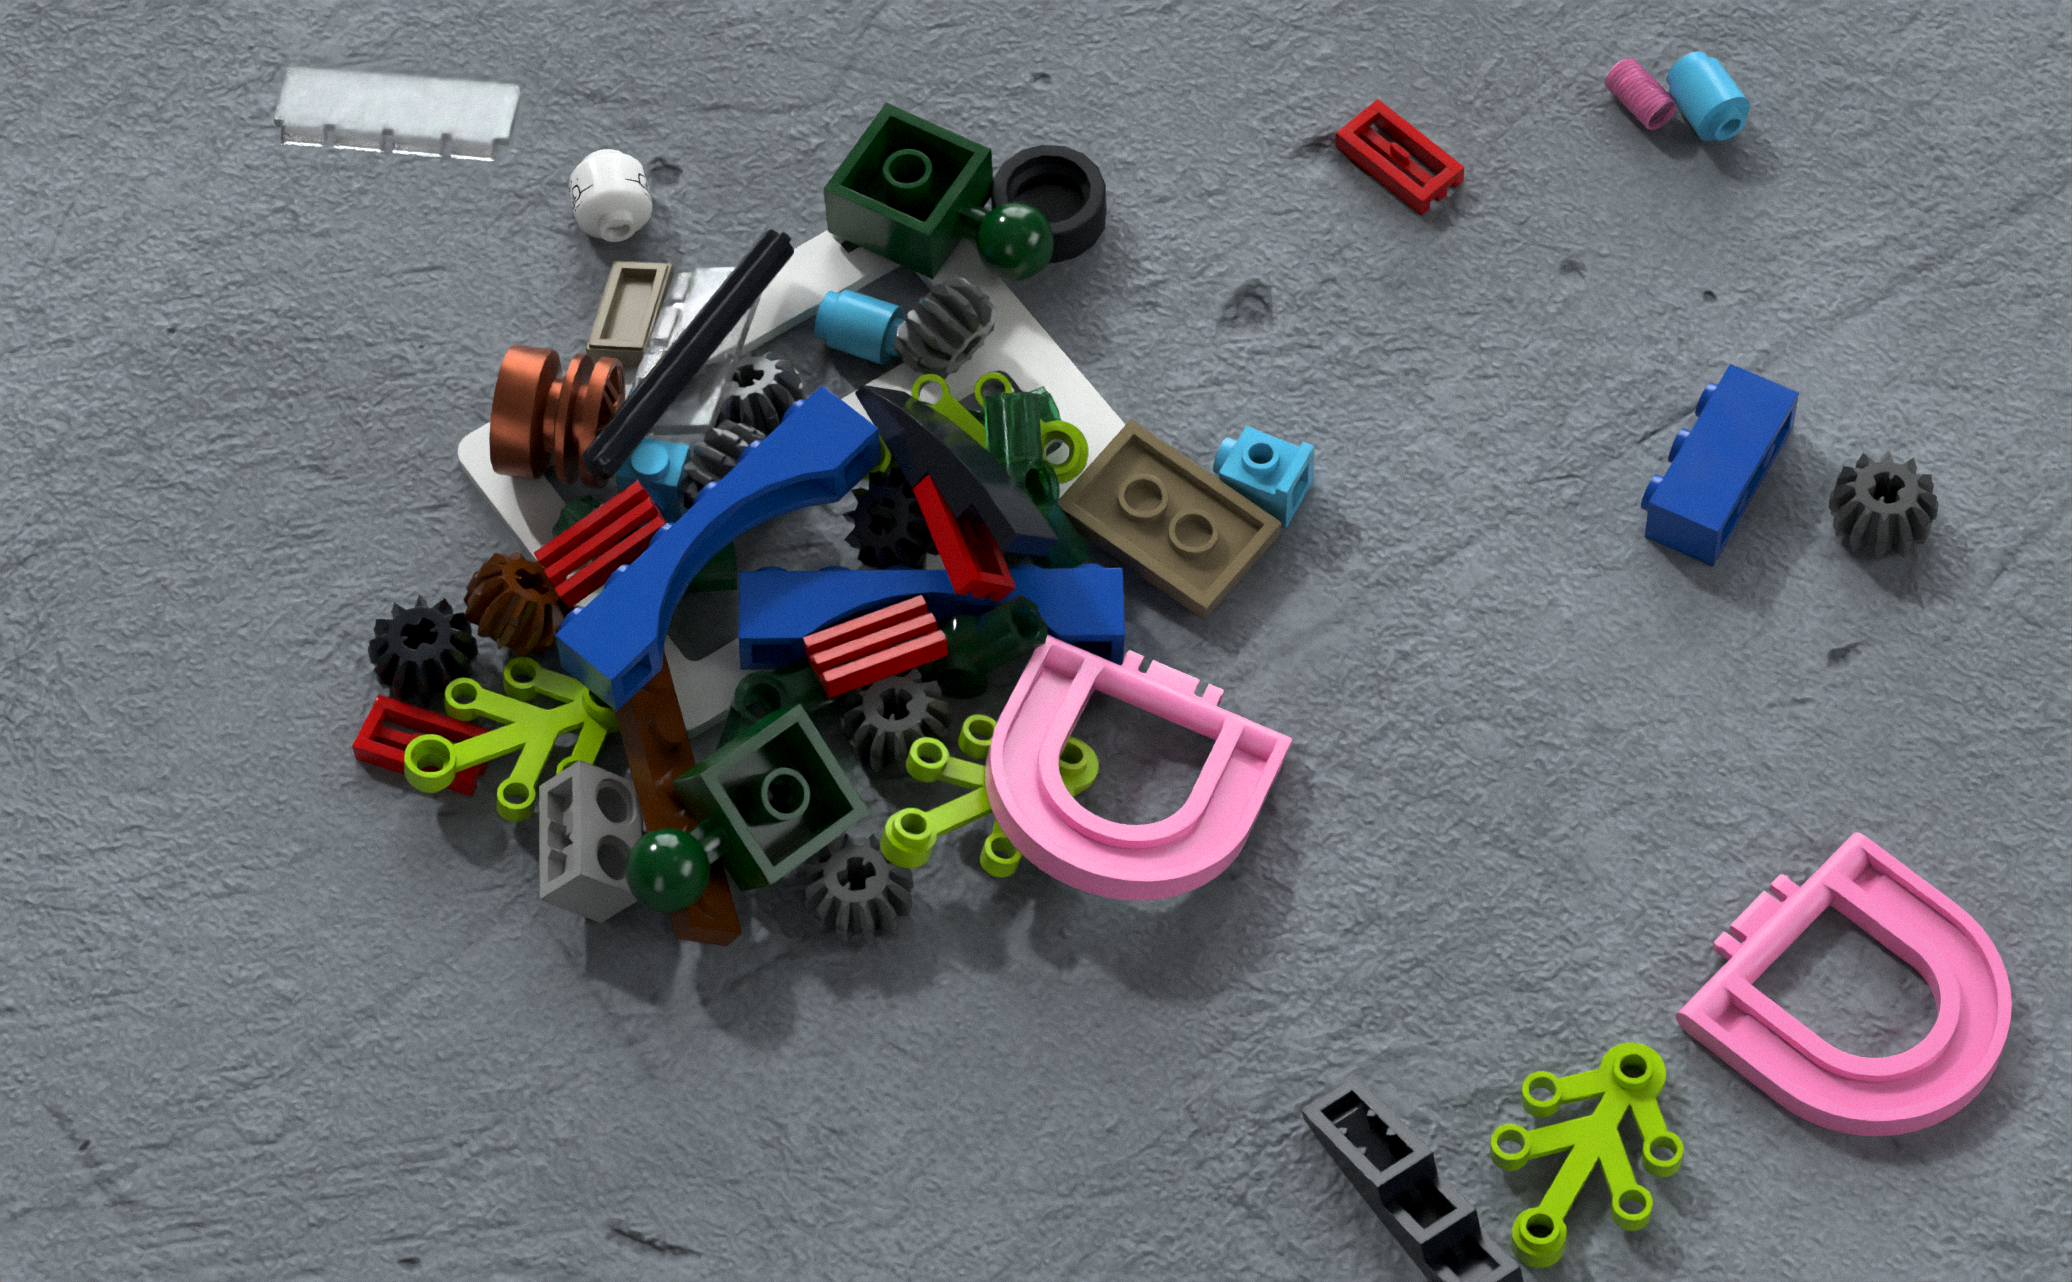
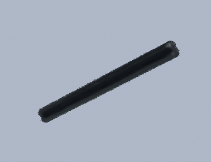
M770 229L762 234L582 454V460L587 465L585 470L592 477L598 475L605 480L615 475L793 256L794 249L789 243L791 237L787 233L782 232L779 234Z

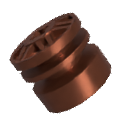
M513 344L507 350L501 364L491 410L489 444L493 471L499 475L539 480L545 473L552 454H554V467L558 481L572 485L580 474L583 485L603 489L609 479L605 480L598 475L594 477L589 475L585 470L587 465L582 460V454L626 401L625 372L622 361L618 358L602 356L594 367L592 358L589 355L577 353L571 360L563 380L559 354L555 350Z

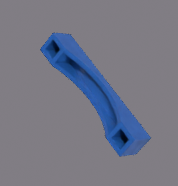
M823 385L807 400L800 399L792 404L784 414L780 425L763 441L756 440L752 442L740 455L737 465L719 482L713 481L707 484L695 498L693 506L677 522L667 523L662 526L652 537L648 549L630 566L625 564L617 568L610 575L603 591L585 608L582 606L577 607L565 617L558 633L555 635L561 667L615 711H618L662 669L665 639L674 611L690 582L707 562L739 535L773 517L808 506L840 501L881 462L878 427Z
M1032 564L1016 565L1009 569L1016 588L1000 602L991 601L988 594L982 599L973 597L971 591L965 596L956 594L946 570H915L909 566L895 565L883 570H850L842 566H828L819 571H787L780 567L769 566L759 568L756 571H739L740 670L805 669L810 663L805 655L803 637L922 595L927 604V612H932L937 624L969 626L1008 637L1034 650L1045 633L1118 665H1122L1125 641L1123 568H1105L1099 564H1082L1074 568L1042 569Z

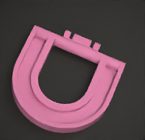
M1044 633L1000 715L986 760V791L993 814L1004 834L1026 859L1051 877L1073 888L1106 898L1136 901L1164 899L1193 891L1218 877L1232 864L1245 845L1287 756L1293 738L1218 707L1224 692L1221 688L1209 684L1203 697H1198L1195 695V692L1200 682L1199 679L1154 660L1147 672L1141 673L1139 669L1144 656L1131 650L1125 654L1122 665H1118ZM1095 690L1216 741L1189 798L1175 814L1162 821L1146 825L1119 824L1103 819L1086 810L1066 789L1061 779L1058 761Z
M1853 833L1801 887L1788 879V876L1780 874L1770 884L1769 891L1782 902L1763 891L1730 925L1729 931L1742 943L1726 932H1723L1713 942V950L1728 962L1676 1014L1678 1024L1686 1033L1770 1098L1798 1117L1823 1128L1845 1134L1893 1136L1919 1131L1936 1125L1959 1112L1978 1096L1994 1074L2003 1054L2011 1021L2012 1002L2008 975L2002 958L1992 940L1973 917L1865 835ZM1828 906H1831L1908 963L1924 978L1936 1002L1937 1021L1927 1037L1906 1052L1883 1058L1859 1057L1843 1052L1824 1041L1752 986V984Z

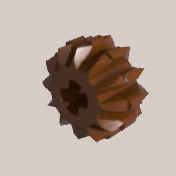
M516 551L509 557L504 554L494 553L490 560L482 565L479 572L476 571L466 587L467 593L463 599L467 605L464 617L470 623L479 626L477 635L479 637L491 638L497 643L498 650L504 646L511 648L520 657H524L529 652L544 656L547 650L555 645V635L558 633L561 623L575 607L569 608L559 598L554 589L555 585L548 579L544 572L545 568L542 567L538 560L535 562L528 561L521 553Z

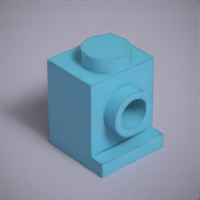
M1246 426L1237 441L1227 437L1222 442L1214 460L1213 472L1219 474V480L1282 522L1281 526L1287 528L1314 481V446L1302 442L1301 446L1298 447Z
M644 438L616 472L618 493L638 480L650 494L667 523L677 522L688 511L684 507V495L680 492V486L687 476L684 465L691 461L690 446ZM649 520L645 521L643 524H641L634 530H639L641 527L649 523Z

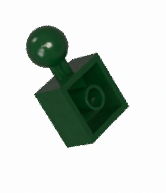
M885 103L824 187L829 233L931 279H934L962 238L976 243L981 262L992 274L1010 281L1026 280L1040 273L1052 257L1055 242L1050 222L1042 212L1031 205L1012 202L1000 205L991 211L984 208L991 198L993 183L992 152L990 148L889 103Z
M796 704L770 712L671 782L698 825L688 832L675 828H662L642 836L633 845L628 854L625 866L626 881L631 893L642 905L663 913L678 912L697 902L708 885L710 864L720 858L741 892L770 886L868 816L870 812L802 705ZM768 789L771 791L773 795V798L771 800H768Z

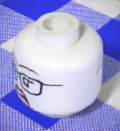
M613 149L599 150L586 156L571 173L569 192L574 216L580 229L591 237L601 238L610 242L623 241L630 238L636 231L642 229L651 218L653 204L647 176L641 163L632 156Z

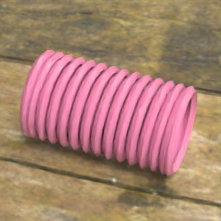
M1634 58L1621 60L1612 67L1606 76V88L1639 119L1640 123L1647 130L1659 129L1673 117L1677 108L1676 100Z

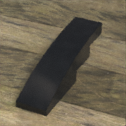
M862 385L855 392L870 420L878 427L881 438L911 488H914L925 477L930 475L955 518L985 523L1001 551L1044 556L1059 540L1025 490L987 449L948 417L904 391Z
M1357 1076L1301 1110L1303 1119L1347 1179L1390 1233L1433 1282H1523L1520 1266L1480 1227L1476 1208L1437 1170L1433 1152Z

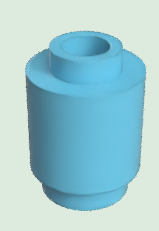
M1697 51L1685 55L1670 68L1666 77V81L1670 86L1669 94L1676 100L1677 107L1702 140L1723 141L1741 131L1750 111V102L1718 59L1708 57L1706 53Z
M845 289L842 293L829 291L819 306L814 334L815 337L826 340L828 348L885 365L892 355L896 357L901 355L894 348V342L898 327L905 321L904 310L902 306Z

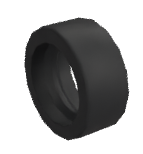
M1042 144L1019 151L1003 162L993 178L991 192L992 210L1000 205L1012 203L1028 189L1044 184L1062 185L1077 191L1085 200L1083 209L1070 219L1050 223L1055 242L1053 254L1048 263H1058L1080 256L1095 245L1105 229L1107 211L1106 185L1099 167L1084 153L1066 146Z

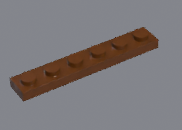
M664 651L662 669L618 711H615L647 833L662 828H675L688 832L698 825L671 783L696 764ZM720 858L710 864L708 885L697 902L684 910L669 913L676 939L727 946L742 934L725 869Z

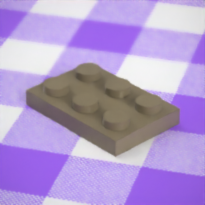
M1132 419L1059 498L1054 508V516L1204 621L1277 539L1282 522Z

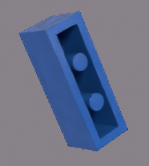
M1731 363L1718 385L1709 382L1698 401L1695 416L1698 419L1692 430L1682 428L1673 442L1668 457V462L1672 464L1664 477L1655 474L1645 490L1641 502V509L1648 511L1645 537L1714 566L1794 427L1799 392Z

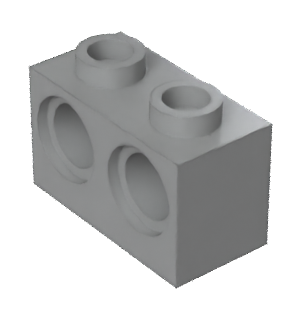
M579 760L539 786L540 900L599 923L604 922L638 901L628 887L625 874L628 854L633 845L642 837L643 828L642 811L634 781Z

